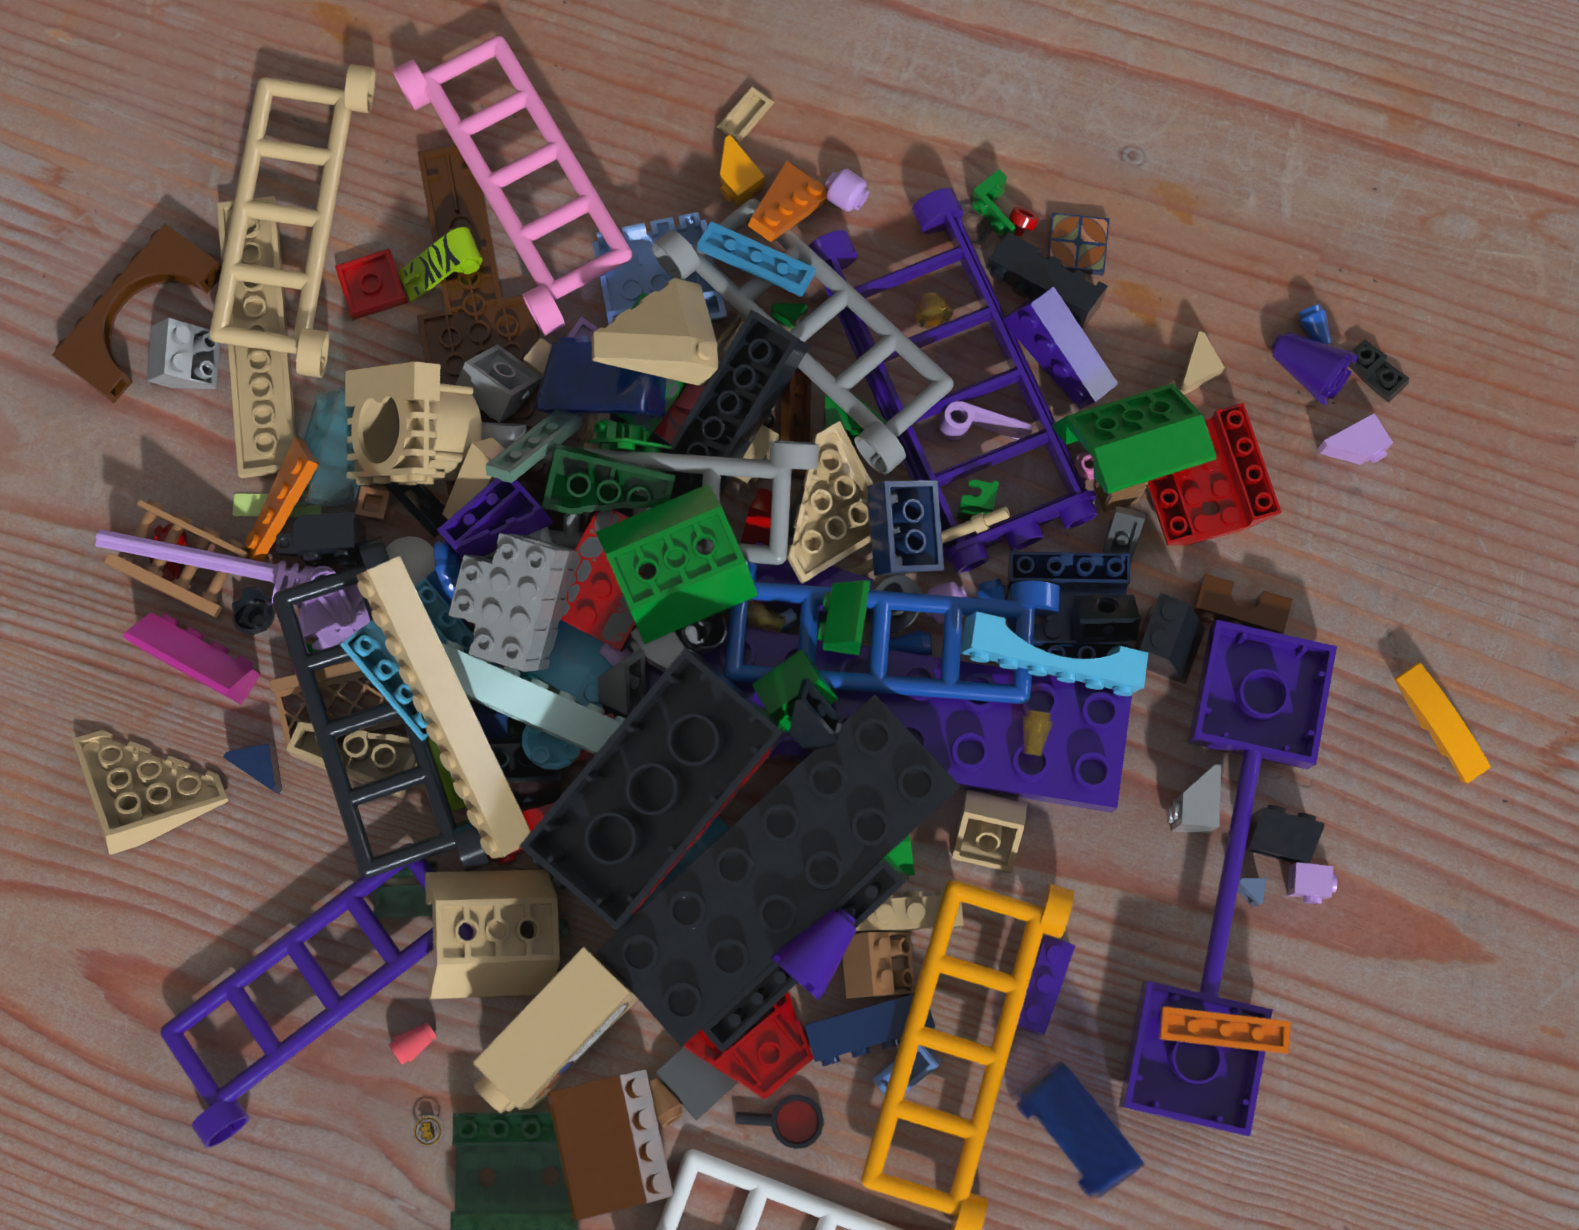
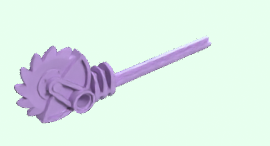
M99 529L95 538L96 547L270 581L274 584L272 603L273 596L277 591L336 573L327 566L314 567L306 565L303 570H299V563H295L292 568L287 567V561L281 560L278 564H269ZM358 585L297 604V608H300L299 621L304 640L311 637L317 638L318 640L313 643L312 648L318 651L343 643L370 622Z

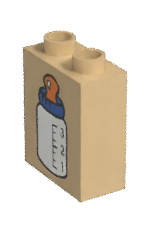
M583 947L473 1062L484 1074L474 1085V1088L500 1113L505 1109L511 1112L515 1107L518 1109L536 1108L547 1096V1092L552 1091L631 1008L638 998L597 955Z

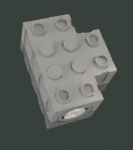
M499 534L498 547L494 557L464 555L449 616L467 619L466 621L476 624L473 634L475 635L474 640L470 645L468 654L523 672L548 669L551 660V650L554 648L558 633L557 627L562 618L566 603V593L570 588L574 572L573 567L577 561L579 551L527 535Z

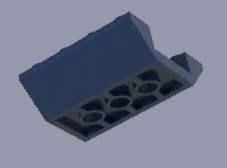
M1010 551L1007 600L1011 598V585L1020 581H1043L1060 587L1059 612L1055 615L1045 616V621L1042 624H1034V647L1051 654L1076 659L1106 657L1109 651L1119 646L1131 648V641L1077 642L1071 620L1074 596L1127 595V587L1130 584V553ZM1007 618V627L1013 633H1016V619Z

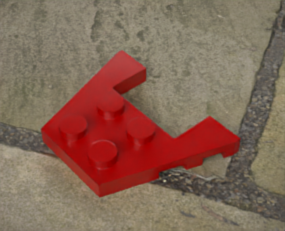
M788 992L772 1006L774 1012L727 1051L722 1053L702 1030H699L683 1045L686 1050L764 1100L814 1059Z

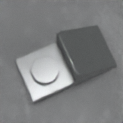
M1116 506L1113 519L1109 523L1102 553H1130L1131 564L1146 513Z

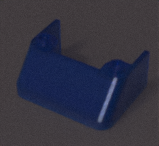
M1059 1061L1047 1065L1009 1096L1013 1101H1019L1015 1105L1027 1120L1032 1117L1041 1123L1076 1167L1080 1177L1077 1184L1088 1197L1099 1199L1144 1166V1162L1063 1062Z

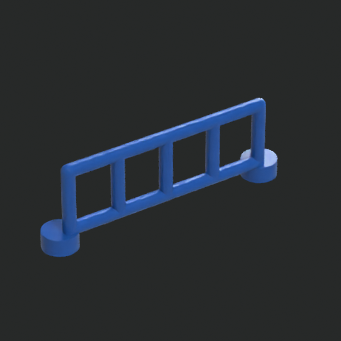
M746 561L758 594L757 597L750 600L801 603L798 651L803 648L815 665L819 607L823 605L825 592L831 593L832 587L756 582L757 565ZM1043 581L1016 582L1011 585L1010 600L869 590L867 608L873 609L869 673L819 670V672L832 690L1026 703L1031 697L1032 675L1028 673V669L1020 667L1014 669L1013 685L959 681L963 615L970 616L975 612H981L1002 618L1016 619L1015 634L1033 646L1035 616H1050L1059 612L1060 587ZM748 601L729 608L724 676L731 682L752 684L775 667L743 665ZM891 610L945 614L941 679L887 675Z

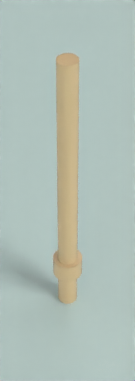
M1005 506L987 514L983 512L971 516V520L941 531L942 544L974 531L980 533L988 530L990 525L1010 518L1008 508ZM873 558L844 570L859 575L874 571Z

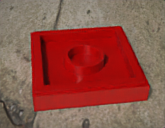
M390 248L335 265L352 320L408 303Z

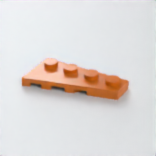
M786 161L752 215L748 226L769 242H772L828 202V190L819 181L813 180Z
M294 437L252 531L246 537L245 547H247L246 551L251 560L263 562L277 535L280 533L319 466L306 441L298 437Z

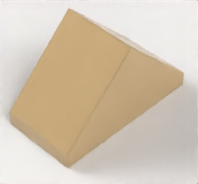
M1199 331L1192 344L1179 388L1184 395L1219 378L1225 368L1204 332Z

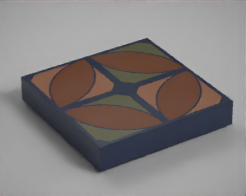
M1053 212L1051 216L1048 256H1054L1061 260L1066 270L1075 273L1078 269L1085 274L1103 276L1105 272L1110 218Z

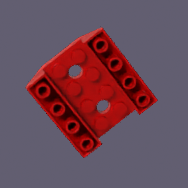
M1244 403L1216 410L1211 418L1205 419L1216 453V460L1148 481L1147 487L1167 546L1192 545L1246 530L1282 513ZM1213 502L1217 506V514L1207 515L1202 509V504Z

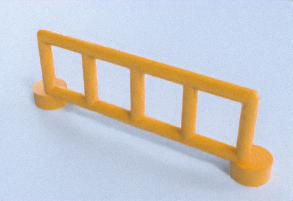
M951 880L946 884L861 1175V1183L865 1188L951 1214L953 1217L950 1230H982L988 1198L971 1193V1187L1042 935L1046 934L1056 938L1062 937L1071 913L1074 890L1049 883L1039 906L957 880ZM960 901L1027 921L1012 975L945 954ZM940 973L1006 993L991 1047L925 1027ZM919 1045L986 1065L971 1120L904 1099ZM898 1118L965 1138L950 1193L882 1173Z

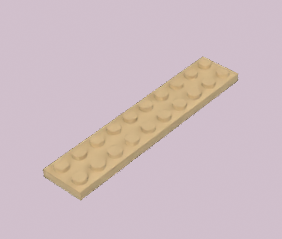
M274 196L253 198V201L277 204ZM234 201L217 203L222 263ZM249 218L241 263L282 269L279 222ZM237 281L229 327L288 335L284 287ZM228 344L238 476L240 478L278 474L293 439L296 437L290 354Z

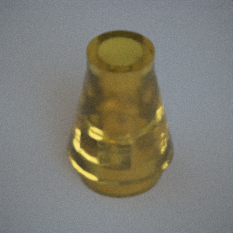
M748 600L746 627L780 633L785 624V616L778 614L758 600Z
M1027 710L1026 717H1023V753L1042 756L1044 745L1053 724L1050 721L1051 713Z

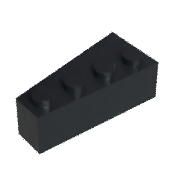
M1008 232L988 259L986 269L989 271V274L999 282L1004 281L1012 286L1014 292L1023 298L1028 297L1032 299L1054 286L1083 330L1100 308L1108 286L1100 281L1097 285L1086 280L1087 274L1078 269L1075 273L1066 270L1063 262L1054 256L1042 257V252L1039 248Z

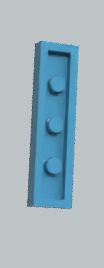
M712 221L697 243L699 251L800 297L803 296L815 276L814 267Z

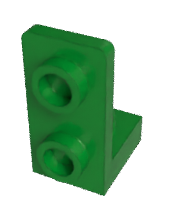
M998 169L973 190L971 201L974 210L980 216L985 215L991 222V227L995 233L1005 237L1008 232L1014 235L1016 227L993 203L1005 192L1004 188L1007 176Z

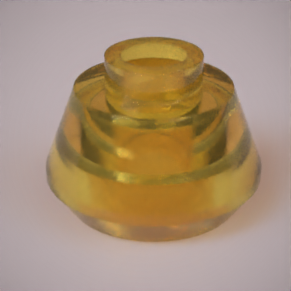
M935 292L922 295V299L916 305L915 323L922 328H933L950 321L953 311L944 297L939 296Z

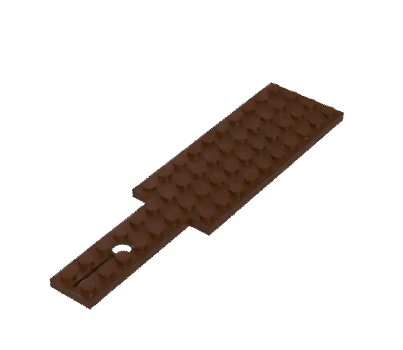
M456 145L417 152L433 243L450 232V228L455 220L466 219L472 225L471 234L483 261L479 265L480 268L474 273L452 272L440 283L445 310L417 315L425 363L440 364V383L455 385L467 360L498 344L523 362L524 357L540 337L538 326L523 296L519 295L503 299L484 193ZM543 377L540 384L518 411L500 423L526 425L527 433L553 413L547 380ZM479 408L482 423H499ZM536 463L516 480L521 483L522 479H527L545 487L549 464ZM456 480L446 481L448 496H450ZM552 524L548 526L549 530L563 531V529Z

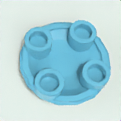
M527 724L522 733V747L526 756L535 765L544 769L558 770L567 767L578 758L581 751L580 748Z

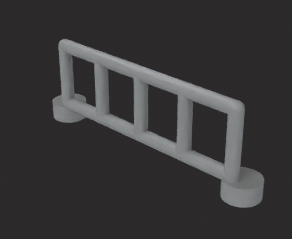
M749 199L719 225L738 232L749 223L760 202L756 199ZM788 229L775 239L786 249L783 254L814 267L815 277L833 293L831 297L789 332L805 342L847 306L882 338L837 378L830 374L808 352H806L798 368L864 429L855 437V445L870 466L879 473L887 475L906 458L905 450L897 437L952 390L953 380ZM669 230L652 244L651 247L655 258L672 278L684 280L696 271L745 318L752 309L777 324L754 302L757 297L773 285L772 283L755 276L742 288H739L707 258L708 254L698 250L697 243L691 246L675 230ZM896 351L931 384L884 424L849 390Z
M483 422L481 440L493 438L506 449L526 433V425ZM770 441L769 460L579 448L659 471L703 474L702 487L709 484L719 503L721 475L773 479L769 546L739 543L738 545L745 561L780 565L787 559L792 469H818L819 454L818 443L797 441ZM552 451L537 463L550 464ZM650 507L632 509V516L650 509ZM563 513V531L549 530L552 543L575 549L584 532H581V514L571 515ZM702 539L696 544V550L702 555H708L714 549L713 543L708 539Z

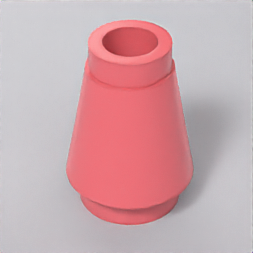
M426 1022L393 1037L394 1041L389 1043L388 1046L400 1064L403 1065L407 1061L411 1063L437 1036Z

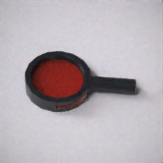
M798 1094L787 1096L779 1101L772 1114L736 1112L735 1124L770 1126L777 1140L784 1146L800 1149L816 1142L822 1133L824 1120L823 1113L818 1104L811 1098Z

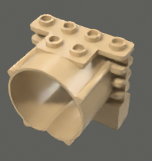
M407 362L345 371V407H355L353 417L347 418V425H352V436H347V443H352L354 454H347V460L355 461L354 472H347V478L356 479L357 485L391 484L393 482L398 483V485L413 486L416 484H434V480L455 481L471 443L482 439L481 415L477 402L472 396L473 388L441 384L440 364Z

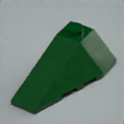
M554 443L547 472L542 508L574 515L583 514L582 512H605L613 509L655 507L670 501L675 475L591 451Z

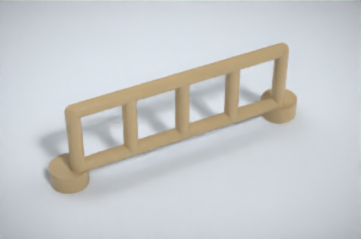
M350 64L346 76L345 89L263 77L257 82L209 331L212 341L297 354L296 371L298 375L318 378L324 376L329 351L328 331L314 330L313 324L352 111L371 112L375 92L374 67ZM277 96L335 105L327 149L265 140L272 97ZM261 157L324 166L316 210L253 201ZM249 218L313 227L305 273L241 263ZM237 281L300 289L301 295L293 336L229 327Z

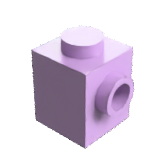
M1299 862L1289 865L1288 896L1303 897V903L1322 904V900L1331 898L1332 893L1336 892L1337 875L1333 874V866Z

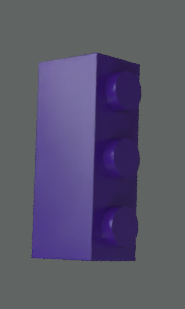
M1049 935L1042 937L1017 1027L1040 1036L1045 1035L1075 945Z

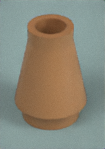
M659 1078L650 1081L649 1085L657 1122H660L662 1127H667L683 1117L684 1112L681 1109L683 1105Z

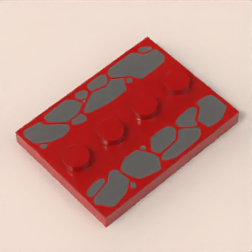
M614 509L605 512L596 511L575 550L579 551L577 561L574 563V572L569 591L566 593V603L561 620L623 653L631 638L630 632L636 629V624L610 563L602 549L596 531L629 517ZM646 563L639 568L638 574L641 578L649 580L655 576L657 570L654 565Z

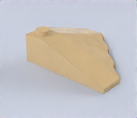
M673 278L666 283L665 288L659 292L655 290L643 298L637 307L632 310L627 309L612 320V324L606 328L600 327L592 334V361L702 387L718 369L717 341L701 284Z
M840 421L815 434L813 438V443L819 444L818 469H806L802 502L798 505L793 526L795 528L794 537L787 553V559L800 583L806 582L871 542L867 486L873 483Z
M104 730L72 739L109 855L140 846L228 802L219 774L207 770L206 774L203 775L190 770L191 766L188 762L172 756H168L166 760L151 755V748L133 741H129L127 745L112 740L113 734Z

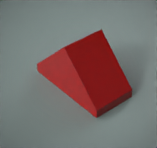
M760 488L749 508L741 543L756 545V542L769 546L772 491Z

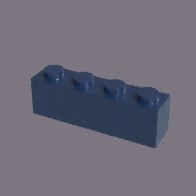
M914 994L805 1025L814 1062L821 1061L822 1067L841 1062L839 1055L851 1052L852 1058L869 1054L870 1046L881 1044L882 1049L899 1045V1038L902 1037ZM929 1009L925 1027L933 1029L935 1028V1023Z

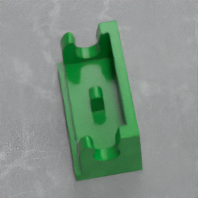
M981 480L969 481L968 486L979 488L981 495H962L956 519L965 521L971 520V516L982 512L987 514L993 511L999 482L994 480L993 483Z

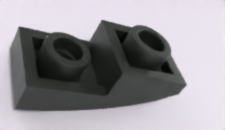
M1365 339L1352 351L1357 355L1356 364L1350 362L1349 367L1388 403L1409 384V377L1387 362V355Z

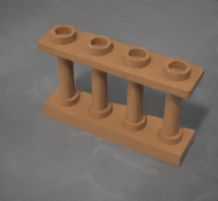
M148 499L147 503L142 500H138L136 503L145 513L132 536L145 538L156 517L172 524L164 540L166 543L176 545L183 531H186L200 538L195 549L207 551L210 544H213L227 551L226 555L245 559L250 558L249 554L245 552L247 548L245 545L233 539H230L227 543L218 538L220 533L203 525L200 530L190 525L192 519L178 512L172 516L163 511L165 509L164 505L152 499ZM120 551L117 556L109 552L104 563L107 566L218 620L223 608L217 605L219 600L217 596L229 573L216 571L206 592L202 591L201 595L198 596L189 591L191 588L189 584L198 567L185 565L179 578H175L172 583L162 578L164 574L162 570L167 562L165 560L154 559L151 566L147 565L146 569L135 565L137 559L134 557L136 554Z

